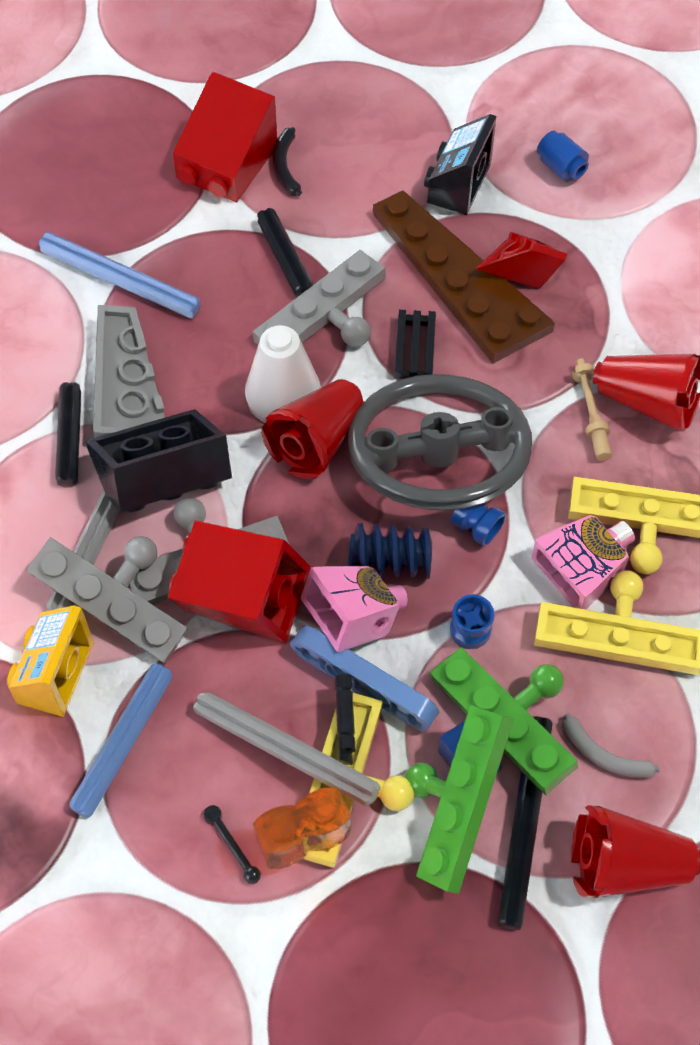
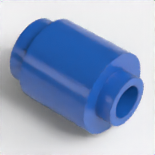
M554 130L550 131L541 139L537 146L540 160L566 182L579 179L588 169V152L565 133H558Z

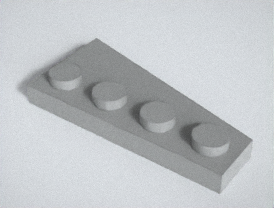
M98 305L93 438L165 418L161 395L158 394L154 370L146 352V342L136 307Z

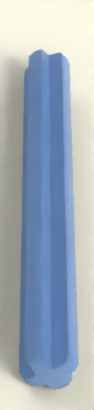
M46 232L39 241L41 252L188 318H194L201 305L198 297L51 232Z

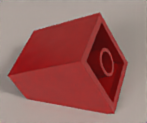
M212 72L173 152L176 177L186 184L196 185L210 191L217 197H224L237 203L274 152L277 141L275 96Z
M195 520L191 533L185 537L183 555L177 571L174 572L170 579L169 595L167 598L184 611L286 644L311 566L284 539Z

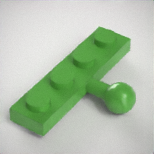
M462 647L430 672L431 680L466 716L470 705L514 719L503 753L545 796L578 768L577 760L526 711L540 698H553L562 691L564 677L557 667L544 664L535 668L530 676V685L514 698Z
M470 705L447 780L440 779L436 770L426 763L414 764L406 771L404 777L412 786L415 794L414 797L426 798L435 795L441 798L416 877L447 892L459 894L514 719Z

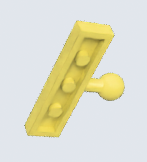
M581 477L573 478L568 519L579 520L591 515L595 516L602 524L615 525L623 521L630 528L641 529L639 544L630 553L631 566L640 574H652L662 565V552L656 546L657 532L700 538V495Z
M621 571L611 580L610 590L613 597L617 600L615 615L541 602L534 646L700 676V630L631 618L633 602L639 599L643 592L642 579L635 572Z
M353 693L356 751L352 753L353 764L346 766L363 774L382 711L383 701ZM335 709L322 753L339 761V736L337 735V715ZM367 776L379 783L380 791L377 797L381 799L388 809L402 811L412 804L415 794L405 777L391 776L384 781ZM314 778L291 850L292 856L335 868L355 800Z

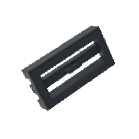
M399 309L394 379H406L433 374L435 311H429L428 315H421V311L414 310V314L411 315L406 314V310ZM405 325H413L410 370H402ZM420 325L428 326L425 371H418Z

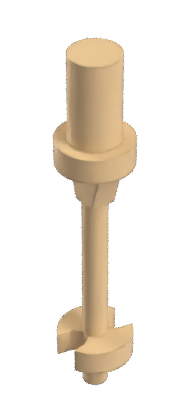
M580 358L577 360V366H575L576 372L571 373L575 382H582L590 414V424L585 428L588 439L592 440L596 459L598 461H605L612 457L607 438L610 429L608 423L602 421L600 415L597 414L589 382L592 379L591 374L594 373V366L585 363L584 359Z

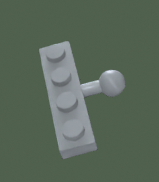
M362 250L357 251L252 331L254 342L259 344L262 334L273 326H287L298 334L303 343L323 326L331 322L341 329V336L346 344L353 347L364 345L371 334L368 322L361 317L350 318L343 311L386 278L385 267Z
M189 497L180 500L174 509L175 521L179 526L187 529L189 533H191L195 520L204 522L206 517L204 505L195 498ZM278 515L238 529L284 539L289 544ZM183 548L159 556L150 567L139 569L129 583L131 590L152 605L169 600L167 598L169 595V582L174 572L178 569L183 555Z
M144 536L132 538L125 546L124 556L126 560L112 578L50 537L26 571L166 664L188 632V628L127 588L139 569H146L155 562L157 558L155 543Z

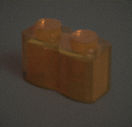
M329 787L307 794L296 806L284 805L266 811L255 820L253 826L256 841L269 869H281L299 862L309 851L328 850L341 844L351 834V816L339 789Z

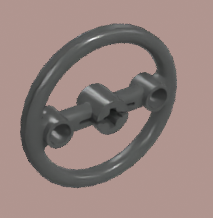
M430 374L414 376L384 386L370 395L361 404L348 429L350 460L362 479L377 492L393 501L428 510L463 509L483 504L500 496L522 477L531 456L532 432L522 410L498 389L474 379L455 375ZM451 394L473 399L490 407L482 413L481 420L460 424L457 418L449 413L434 412L422 419L420 431L397 435L391 429L378 428L372 430L367 437L365 436L368 426L383 409L400 400L417 395ZM510 443H514L511 458L497 474L478 484L464 488L448 490L421 488L403 483L385 473L395 469L400 459L421 456L423 462L429 466L437 468L447 467L457 460L459 448L481 444L487 450L502 451L509 447Z

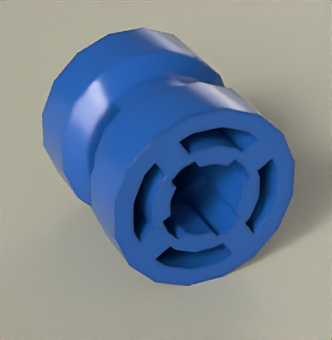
M483 503L468 508L455 509L450 523L460 531H472L473 540L481 546H486L497 535L507 515L499 508H488Z
M472 594L461 597L455 603L452 611L450 632L454 642L460 647L478 649L489 640L495 616L494 608L490 601L483 596Z

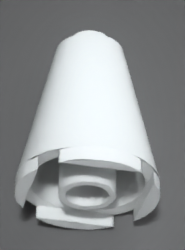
M273 326L262 334L245 386V396L250 411L264 423L267 420L265 418L272 411L321 388L318 376L298 334L287 326Z

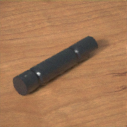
M340 674L335 676L337 735L339 736L338 757L339 762L345 765H352V753L356 751L352 676Z

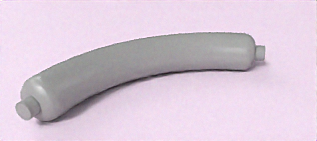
M570 713L564 715L565 720L562 725L571 742L586 758L599 767L612 773L632 778H652L655 772H659V766H654L651 761L625 759L606 751L588 736L576 717H571Z

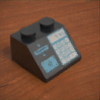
M488 114L454 128L448 142L442 141L437 153V164L435 167H429L424 181V187L428 188L427 203L468 215L491 166L497 116Z

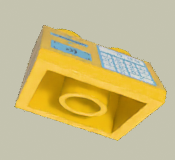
M72 605L41 612L35 626L31 625L28 628L23 643L25 650L19 663L15 662L12 665L7 678L8 688L16 704L64 717L94 644L81 607Z

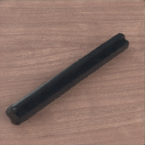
M533 716L551 734L552 721L545 717ZM522 771L498 916V925L510 930H520L523 925L542 799V791Z

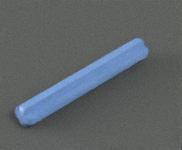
M157 663L151 665L71 799L69 806L75 813L86 818L93 815L170 684L172 674L168 668Z

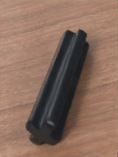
M272 208L261 210L257 214L258 224L294 294L300 296L313 286V282L276 211Z
M64 382L59 387L55 479L61 487H73L78 482L81 390L80 385L76 382Z

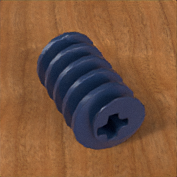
M357 523L350 537L348 566H354L356 562L359 563V566L371 567L372 564H375L378 575L383 576L388 565H391L395 577H400L404 566H408L411 578H416L420 568L423 567L429 580L432 562V540L429 529L422 528L418 539H415L412 527L406 526L402 537H399L396 526L390 525L386 535L382 536L379 524H374L370 534L366 535L363 523Z

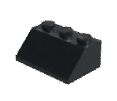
M196 409L86 440L88 452L105 494L120 512L139 511L147 504L160 500H175L181 497L183 493L199 488L210 489L217 486L219 482L232 478L226 435Z

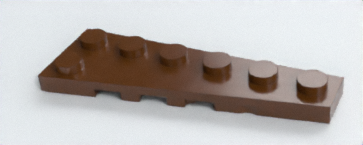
M404 190L373 204V215L492 364L553 332L555 323L550 317L506 279L476 270L475 268L484 260Z

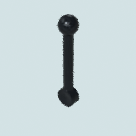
M215 805L208 806L204 811L206 822L215 825L243 868L245 881L250 884L257 883L261 878V871L250 864L221 820L222 813L220 808Z

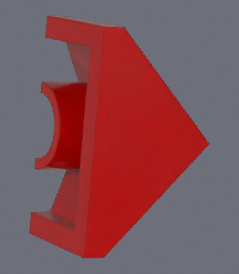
M510 231L508 239L475 269L541 289L563 264L568 253L542 241Z

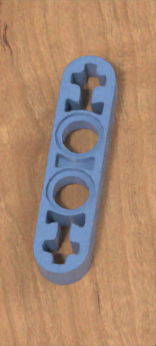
M302 626L290 642L291 648L299 657L335 679V676L340 674L351 675L353 691L363 696L382 700V709L417 730L427 731L439 714V709L430 699L349 649L337 652L326 635L310 626Z

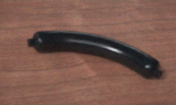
M293 127L285 128L274 147V171L280 184L290 195L301 196V185L293 178L287 166V152L295 139L296 130Z

